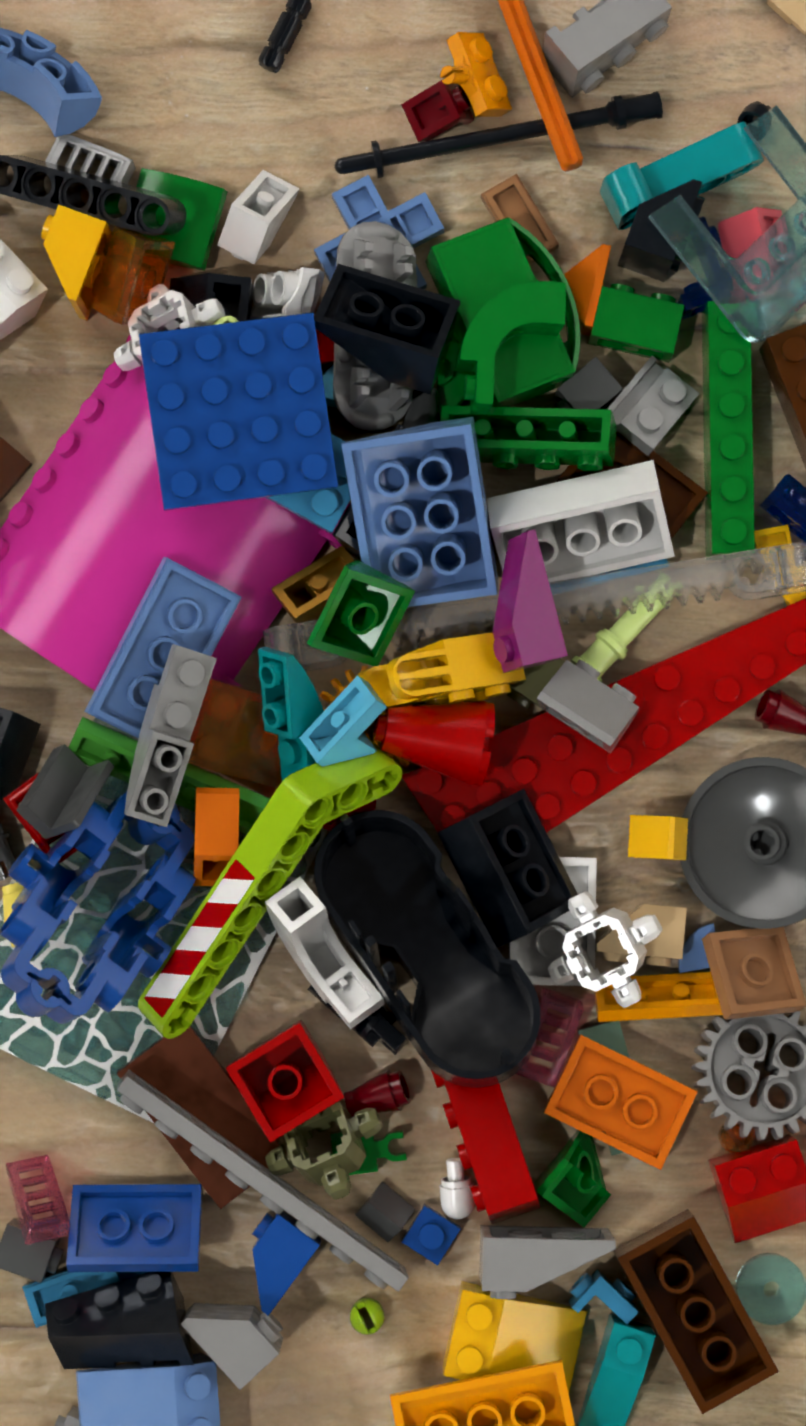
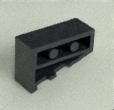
M147 1272L45 1304L48 1338L64 1369L116 1368L117 1362H140L141 1367L155 1366L156 1361L179 1360L181 1366L194 1365L190 1336L181 1325L186 1314L184 1298L172 1272Z

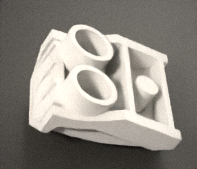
M301 267L296 271L288 270V272L277 271L276 273L258 274L253 284L252 298L254 307L251 310L250 320L314 313L321 293L325 272L320 269Z

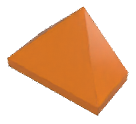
M602 244L564 274L576 302L580 333L582 335L590 336L611 250L610 245Z

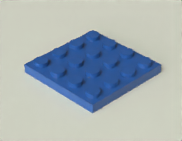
M314 313L139 334L164 511L338 487Z

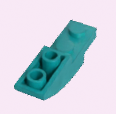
M262 647L258 648V673L261 682L263 707L262 719L264 721V731L278 735V754L280 757L281 781H283L290 774L316 763L299 737L324 710L313 683L294 655Z

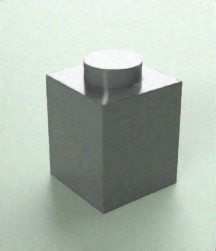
M595 357L557 388L555 398L558 402L555 404V407L567 409H606L618 397L623 388L599 359Z
M12 1219L6 1225L0 1242V1269L41 1283L48 1273L56 1274L64 1254V1249L58 1248L62 1236L26 1222Z

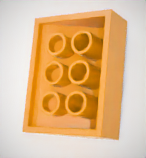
M562 1360L390 1394L396 1426H575Z

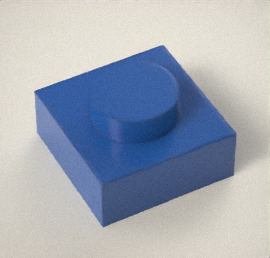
M424 1203L402 1238V1243L434 1264L439 1265L461 1230V1227Z

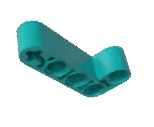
M740 122L642 168H639L637 162H633L614 170L603 179L600 194L617 229L624 230L632 226L639 204L693 179L702 182L697 196L753 170L764 161V158L746 122Z

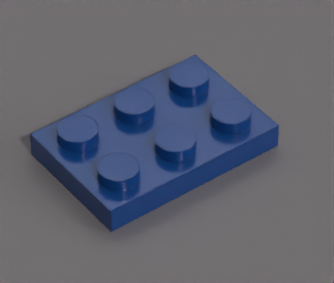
M73 1185L66 1261L68 1272H199L202 1185Z

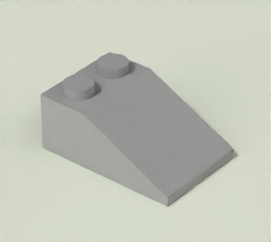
M480 1225L479 1278L482 1291H490L491 1298L514 1299L516 1298V1292H528L616 1250V1240L608 1228Z

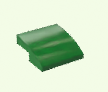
M141 168L136 187L169 195L180 200L186 210V222L184 227L173 235L151 236L124 229L119 248L126 253L160 258L169 265L205 271L228 192L223 188L194 179ZM161 206L158 207L156 212V219L160 226L165 222V212Z

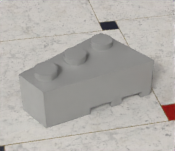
M601 0L589 11L582 7L573 14L572 17L576 21L560 32L554 26L545 32L543 53L552 75L572 98L582 90L585 94L589 93L603 81V73L614 64L617 68L622 67L636 54L635 47L645 39L653 42L666 31L669 26L667 22L672 6L667 0Z

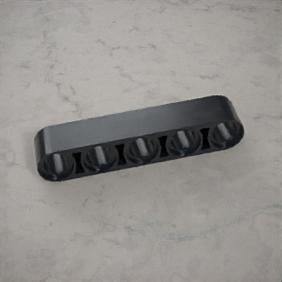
M0 155V194L57 209L59 204L106 221L107 224L145 235H173L178 233L185 225V207L175 197L23 155ZM9 166L14 171V178L11 183L7 178ZM47 175L51 181L49 193L44 188V179ZM84 185L89 192V199L86 204H84L81 198V190ZM122 195L127 202V210L124 215L121 214L118 208V202ZM159 206L165 212V222L162 226H160L156 219V212Z

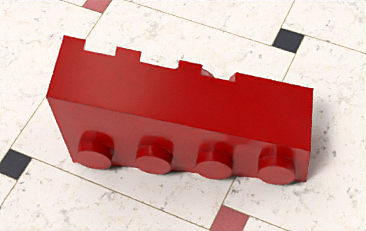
M432 1071L437 1088L445 1086L450 1102L443 1104L450 1129L459 1127L464 1143L456 1145L464 1171L473 1168L478 1185L470 1187L477 1211L486 1210L491 1223L495 1224L539 1209V1200L500 1084L481 1088L463 1087L442 1079Z

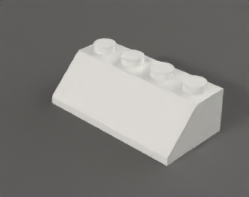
M654 460L487 498L490 529L502 571L508 540L534 529L536 530L550 585L675 557Z

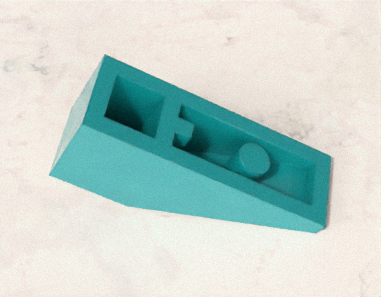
M609 1314L577 1426L626 1425L643 1381L656 1338L651 1326L632 1320L627 1325L618 1316Z

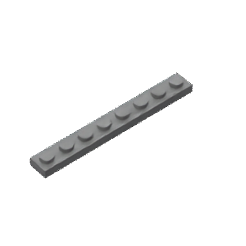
M128 1069L118 1082L117 1091L122 1094L119 1099L129 1109L138 1114L145 1110L158 1119L155 1122V1126L172 1139H176L180 1135L192 1144L190 1151L207 1164H211L215 1160L227 1169L225 1176L234 1184L245 1190L250 1185L262 1194L260 1201L279 1215L285 1210L297 1219L295 1226L310 1238L315 1240L320 1235L332 1244L329 1248L330 1251L343 1262L351 1264L355 1260L367 1269L364 1275L375 1285L382 1289L389 1285L399 1292L409 1277L403 1265L279 1176L273 1175L265 1166Z

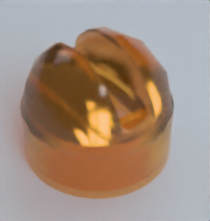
M723 1123L719 1129L718 1138L721 1146L726 1151L741 1153L752 1146L755 1139L754 1129L751 1130L747 1137L741 1138L739 1135L740 1125L736 1124L731 1128L742 1143L741 1146L737 1147L729 1133L724 1129Z

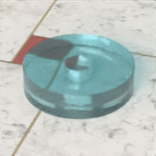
M776 1253L758 1254L750 1258L741 1267L737 1275L736 1294L747 1314L760 1323L767 1325L785 1323L794 1318L804 1305L806 1299L804 1276L800 1269L783 1255ZM771 1281L778 1284L776 1294L772 1296L765 1295V1284Z

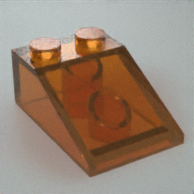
M211 676L190 739L194 746L188 763L221 774L278 788L282 782L280 757L278 754V735L264 731L261 692Z

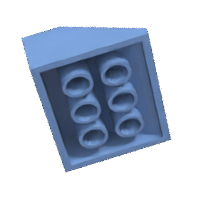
M473 417L433 422L342 442L361 562L412 588L415 593L408 607L498 594L499 579Z
M197 1353L192 1354L194 1365L181 1366L179 1360L156 1361L155 1366L141 1367L140 1362L116 1365V1368H92L76 1371L79 1426H220L216 1363L207 1355Z

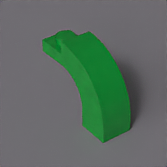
M533 281L515 285L495 295L475 315L461 341L455 363V371L472 372V374L465 375L463 389L464 400H471L470 414L487 415L493 406L495 356L497 349L504 342L524 334L559 335L565 325L567 282Z

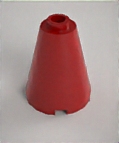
M485 701L387 707L385 715H379L376 718L373 740L380 741V749L382 751L470 786H481L487 774L492 752L488 751L489 737H494L495 705Z

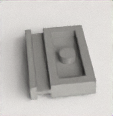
M653 356L607 408L612 410L617 427L616 431L647 456L651 454L700 394L669 368L664 370L656 363L657 359Z

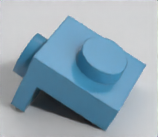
M598 1269L591 1276L588 1273L583 1274L569 1291L573 1295L569 1299L570 1306L577 1313L595 1295L627 1325L639 1313L632 1302L636 1297L634 1292L619 1278L612 1283Z

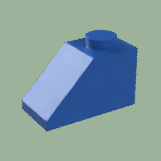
M285 1211L281 1215L276 1213L274 1217L266 1213L252 1233V1235L258 1238L252 1250L261 1311L268 1316L321 1243L320 1237L314 1240L295 1226L297 1220Z

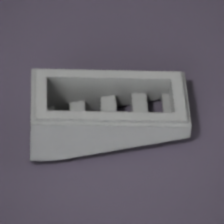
M70 134L56 138L45 161L58 165L57 163L67 145L73 148L65 165L67 168H74L82 152L87 157L80 169L81 172L89 173L95 159H97L101 163L95 173L96 176L104 178L110 165L115 168L110 180L128 184L136 169L132 159Z

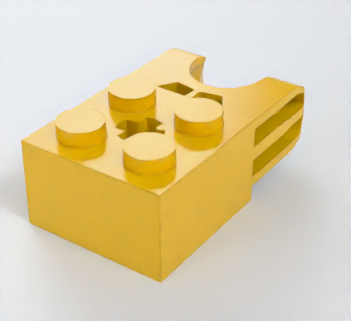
M493 632L443 639L400 655V657L393 659L388 664L374 666L357 674L369 682L387 707L411 706L423 703L441 704L461 701H486L488 697L510 693L511 684L526 680L524 669L503 673L501 663L497 660L494 653L493 644L495 639Z

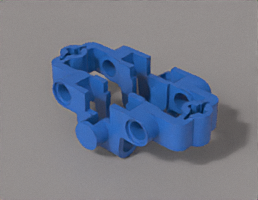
M127 791L114 800L107 809L94 801L81 825L74 830L65 832L60 841L51 847L47 854L31 843L16 859L8 872V876L24 888L11 907L13 911L0 930V935L16 946L1 969V978L3 983L16 993V1002L24 1014L31 1017L47 1015L57 1023L67 1024L84 1015L93 1003L104 1011L110 1012L123 998L139 972L146 978H150L164 963L171 951V946L156 936L159 928L171 922L196 880L194 875L180 866L193 846L194 834L180 820V812L176 804L174 805L168 826L164 827L125 815ZM125 819L128 822L129 833L136 842L142 845L157 843L165 850V853L154 862L142 881L115 905L82 957V961L87 967L75 986L77 991L73 995L70 993L69 982L61 971L54 968L38 970L30 964V960L42 950L55 930L68 920L78 905L73 900L68 899L80 885L92 878L102 868L111 854L108 849L124 824L122 820ZM73 847L89 858L77 870L66 869L58 863L60 858ZM143 899L158 909L157 913L146 921L135 920L127 914L137 904L142 902Z

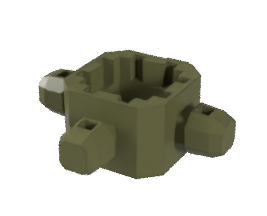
M338 1101L284 1134L287 1146L285 1147L282 1144L265 1156L269 1171L273 1175L281 1176L293 1172L295 1167L307 1181L319 1186L323 1185L325 1191L334 1200L349 1195L351 1190L349 1174L359 1170L366 1157L361 1137L368 1139L377 1134L383 1128L381 1117L375 1108L357 1111L353 1117L342 1103ZM335 1121L343 1134L340 1137L342 1144L336 1146L338 1153L332 1155L330 1151L317 1156L318 1162L313 1163L305 1148L308 1146L307 1140L313 1138L311 1131L316 1129L318 1132H322L331 1128L330 1122Z

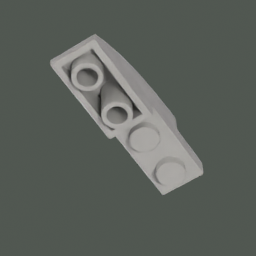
M172 644L160 683L153 686L140 730L128 784L125 815L160 826H168L194 746L190 739L217 658Z

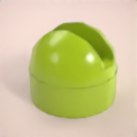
M362 1298L355 1302L350 1311L352 1327L357 1332L365 1335L377 1332L384 1322L382 1305L372 1298ZM364 1307H366L374 1324L371 1328H367L359 1312Z

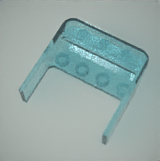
M777 105L750 122L743 129L798 200L738 258H732L726 254L681 195L648 216L741 337L752 343H759L773 336L806 303V143Z

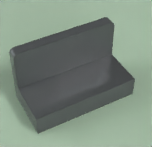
M65 744L56 747L51 752L16 811L45 839L74 830L81 825L112 772L114 765L109 760H105L87 767Z

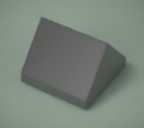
M382 1181L355 1215L385 1241L389 1242L402 1230L415 1211V1208Z

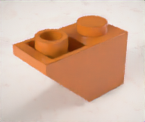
M196 787L194 877L196 880L193 886H213L238 849L240 788Z

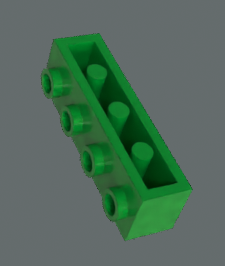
M442 405L441 421L473 417L481 463H493V466L502 469L517 468L518 464H535L536 468L543 470H556L560 468V465H577L578 469L584 471H600L603 466H614L616 422L612 410L491 407L488 414L483 415L470 414V406Z

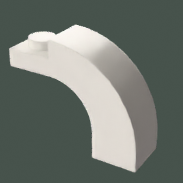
M300 876L265 901L273 926L293 960L322 1000L332 1006L350 1030L385 1004L384 997L356 965L337 938L329 922L326 907Z

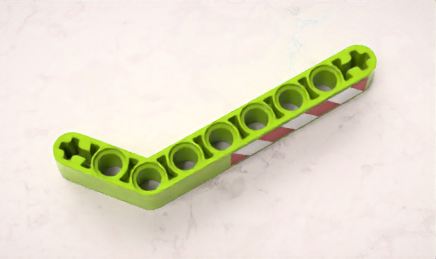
M373 741L371 742L377 749V752L374 754L323 767L316 762L290 774L278 786L172 947L168 957L157 970L138 1000L140 1012L163 1037L172 1039L180 1036L192 1024L267 911L265 901L281 890L323 825L345 813H349L387 795L398 785L402 777V768Z

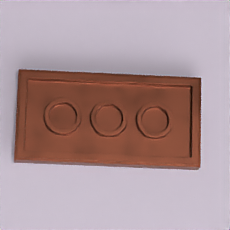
M191 1025L180 1036L172 1039L160 1038L117 1071V1075L121 1079L128 1069L269 1169L265 1156L271 1150L280 1146V1142L277 1139L271 1143L269 1142L235 1083ZM146 1112L154 1123L158 1120ZM162 1132L220 1209L245 1191V1189L240 1188L225 1176L227 1169L213 1160L211 1164H207L190 1151L192 1144L178 1135L176 1139H172Z

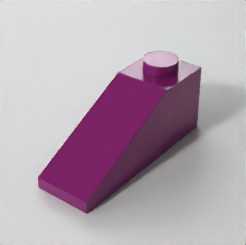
M535 529L526 531L508 540L493 626L495 639L493 644L494 653L497 660L501 663L503 673L550 663L568 656Z

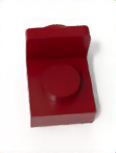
M442 80L401 104L418 142L429 141L458 123L467 125L474 121L470 108H472L471 103L462 87L458 84H444Z

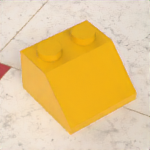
M58 204L54 216L48 215L44 222L41 239L44 240L43 245L70 303L78 317L87 321L117 244L106 221Z

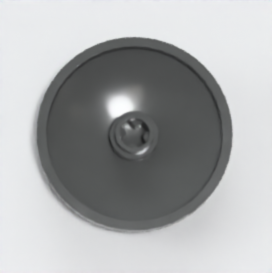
M771 757L743 759L722 767L697 788L682 818H688L686 861L680 860L688 884L707 908L723 919L737 925L749 928L772 929L786 927L805 920L806 768L788 760Z

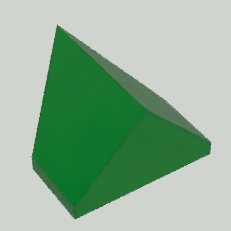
M579 1130L576 1131L533 1183L536 1191L582 1227L588 1224L611 1196L606 1190L593 1137Z

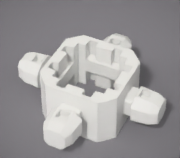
M163 284L156 285L149 290L148 303L135 309L128 320L131 340L117 348L113 353L115 362L122 371H130L142 366L139 334L160 332L166 329L175 330L178 327L185 329L212 325L219 318L226 316L222 304L216 298H211L194 306L182 293L169 290Z
M584 891L568 900V908L573 920L578 919L580 924L566 933L562 946L565 954L549 965L547 968L555 984H563L577 977L582 987L596 992L612 985L614 989L611 993L620 1006L626 1008L641 1000V990L636 978L632 980L630 975L634 974L643 965L647 953L644 945L660 935L662 926L655 915H645L631 921L627 912L611 908L598 915L595 909L599 906L592 895ZM610 925L612 931L617 930L618 938L623 948L627 949L629 953L626 957L628 962L600 974L598 968L593 969L592 961L586 949L583 950L581 946L584 942L582 936Z

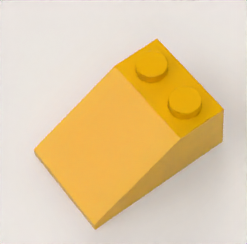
M461 1281L443 1361V1376L463 1380L562 1360L569 1393L587 1310L582 1309L577 1313L571 1306L516 1294L514 1299H495L490 1297V1291H482L481 1285Z

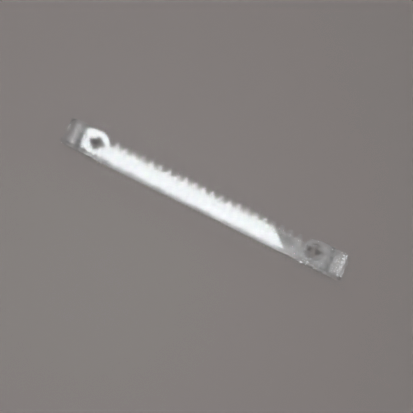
M806 542L549 582L557 615L564 625L569 624L571 613H576L579 620L585 622L589 610L593 611L598 620L602 619L604 608L608 607L614 617H618L621 605H626L631 614H636L639 602H643L648 612L653 611L655 600L658 599L665 609L670 607L672 597H676L681 606H686L689 594H693L698 603H703L708 591H710L715 601H718L721 598L723 589L727 588L742 600H757L806 591ZM746 567L751 568L753 574H760L755 584H750L748 577H741ZM498 590L497 595L407 607L390 642H392L396 651L399 652L402 651L404 640H409L413 649H418L421 637H425L428 643L432 644L436 642L437 635L442 634L444 639L453 638L454 632H459L461 637L469 636L471 629H475L478 634H484L487 631V627L494 626L500 590ZM318 620L281 625L263 631L265 647L294 655L306 672L332 668L341 665L347 659L310 647L307 644Z

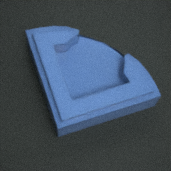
M714 923L706 924L696 929L685 941L683 959H678V973L710 968L702 938L708 933L715 932Z

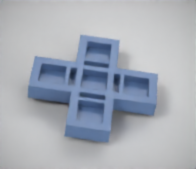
M369 175L332 193V199L348 229L362 222L377 221L389 224L405 236L413 249L444 233L445 228L425 192L389 211ZM344 234L314 249V254L329 282L336 270L337 248ZM416 264L417 288L424 290L427 288V283Z

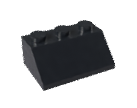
M525 789L437 832L474 907L497 948L532 933L570 911L568 900L578 894Z

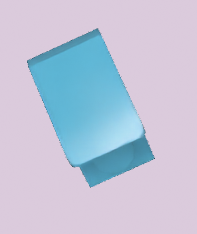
M357 675L299 738L317 764L322 767L374 754L377 752V749L364 731L387 706L369 682Z

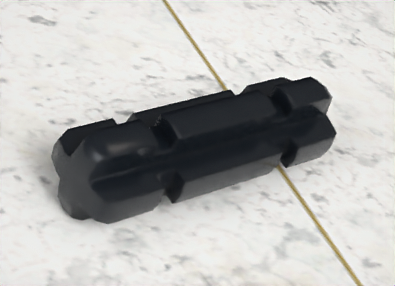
M288 0L286 12L283 11L268 39L269 46H265L259 56V65L273 73L279 72L285 61L284 54L289 53L303 26L301 20H306L312 8L311 0Z

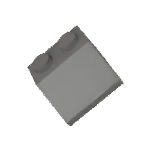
M579 659L576 665L566 660L538 695L539 707L611 754L639 712V706L633 703L636 696L617 683L610 688L597 680L601 673Z
M194 1303L188 1308L181 1322L182 1327L239 1390L279 1355L284 1338L279 1333L283 1330V1327L272 1313L269 1316L264 1312L261 1313L255 1305Z

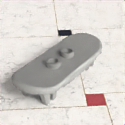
M371 221L355 225L343 235L337 248L336 267L339 263L417 287L416 254L410 242L400 231L389 224ZM334 342L333 398L343 418L354 427L366 431L383 430L396 424L405 415L412 403L413 389L387 381Z

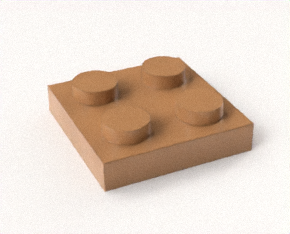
M784 927L708 933L702 938L724 1020L798 1012L806 1007L805 997Z

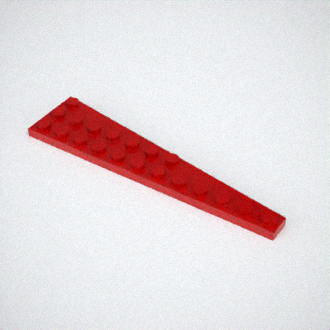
M806 598L607 685L612 688L617 683L636 696L633 703L639 706V712L611 754L548 712H545L499 732L494 737H489L488 751L492 752L487 774L481 786H470L425 767L410 771L402 775V778L437 832L525 789L547 833L805 665Z

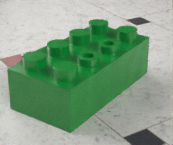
M509 217L432 246L425 261L438 293L461 301L455 325V333L460 344L471 321L490 299L515 285L538 281L531 270L526 258L527 256L531 257L539 265L550 281L567 282L565 313L567 341L563 343L560 334L558 336L524 334L504 342L497 349L495 356L492 407H511L559 388L576 372L580 353L581 333L579 315L574 296L565 275L544 245L528 230Z

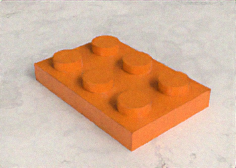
M580 1034L543 1113L661 1170L698 1091Z

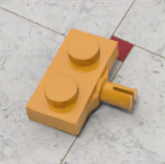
M457 32L447 39V44L454 59V66H444L442 68L440 77L445 78L442 82L444 84H459L469 98L476 117H501L512 110L507 96L506 84L499 75L492 57L491 45L485 39L484 34Z

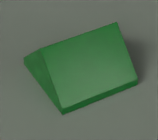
M359 560L353 561L344 566L307 644L310 647L371 666H378L415 591Z

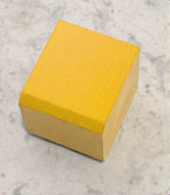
M630 815L628 857L686 861L688 818Z

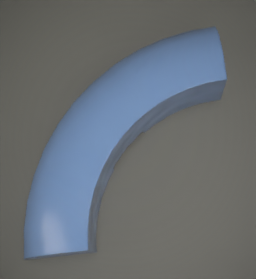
M0 28L1 91L17 97L39 113L47 122L54 137L71 134L84 127L95 117L101 104L102 96L89 74L77 61L71 64L55 52L56 45L29 30H26L21 35Z

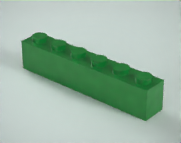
M708 301L702 311L705 491L708 492L705 496L706 560H748L755 554L750 301Z

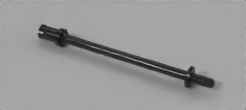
M656 91L651 94L622 99L621 95L614 96L605 107L570 113L567 116L573 130L607 123L612 127L616 126V129L620 130L625 129L629 123L655 118L660 119L663 117L660 94ZM543 119L384 150H380L379 143L375 140L371 141L372 152L339 158L335 162L334 168L339 174L375 168L377 177L382 178L384 176V166L548 135Z

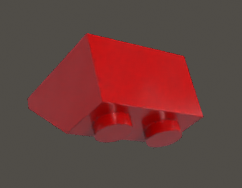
M302 1020L226 1066L227 1072L270 1143L345 1098L325 1057Z
M788 1134L778 1140L772 1139L708 1160L734 1243L806 1221V1166L798 1141Z

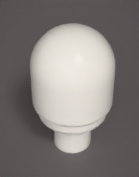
M449 1158L446 1160L447 1177L441 1179V1185L439 1186L441 1207L448 1217L463 1219L470 1215L474 1209L475 1202L470 1190L474 1183L471 1182L470 1176L464 1175V1168L460 1158Z

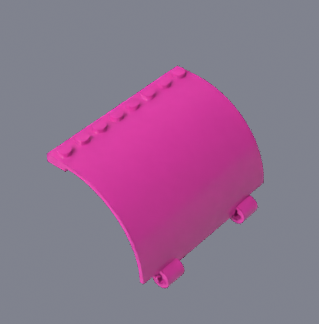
M129 334V336H128L126 342H128L129 340H131L130 334ZM114 361L106 368L102 380L91 396L81 405L79 414L66 433L58 439L54 451L43 467L35 473L31 485L20 501L12 507L8 519L0 529V628L95 691L163 557H167L242 597L212 654V657L217 658L200 709L229 728L251 695L249 690L234 681V679L283 607L273 595L271 588L309 566L325 542L336 549L342 545L332 535L333 533L326 532L267 498L164 511L143 365L130 371H122ZM348 503V505H347V507H346L344 513L342 514L340 520L342 519L343 515L345 514L346 510L348 509V507H349V505H350L351 503Z

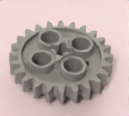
M800 1011L793 1012L788 1017L781 1013L729 1019L728 1022L717 1016L712 1020V1024L717 1032L704 1030L701 1033L703 1039L709 1044L708 1046L701 1045L695 1047L694 1052L703 1057L704 1060L693 1064L692 1070L703 1073L704 1078L698 1080L693 1085L696 1088L707 1089L708 1093L699 1102L700 1104L714 1103L716 1107L711 1112V1119L722 1114L727 1117L724 1123V1130L727 1131L736 1124H739V1135L741 1138L747 1137L751 1130L755 1129L757 1141H763L767 1136L768 1129H770L774 1139L778 1140L783 1138V1125L791 1134L800 1131L797 1119L806 1124V1024L802 1027L797 1024L800 1018ZM740 1033H749L754 1037L757 1044L754 1054H748L740 1048L738 1043ZM769 1034H773L775 1037L774 1043L764 1064V1069L769 1071L770 1075L759 1082L757 1104L755 1107H752L749 1103L760 1076V1071L754 1069V1065L764 1060L767 1052V1037ZM782 1046H788L795 1051L797 1063L794 1068L784 1065L780 1060L779 1051ZM729 1073H736L743 1078L745 1090L742 1095H735L728 1089L727 1077ZM771 1086L780 1088L785 1094L786 1102L782 1109L772 1106L768 1100V1091Z

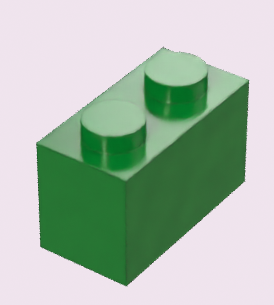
M611 284L610 288L602 286L588 344L647 358L653 356L657 360L669 363L674 354L685 305L675 303L676 299L667 294L652 293L651 297L635 294L634 288L623 284Z

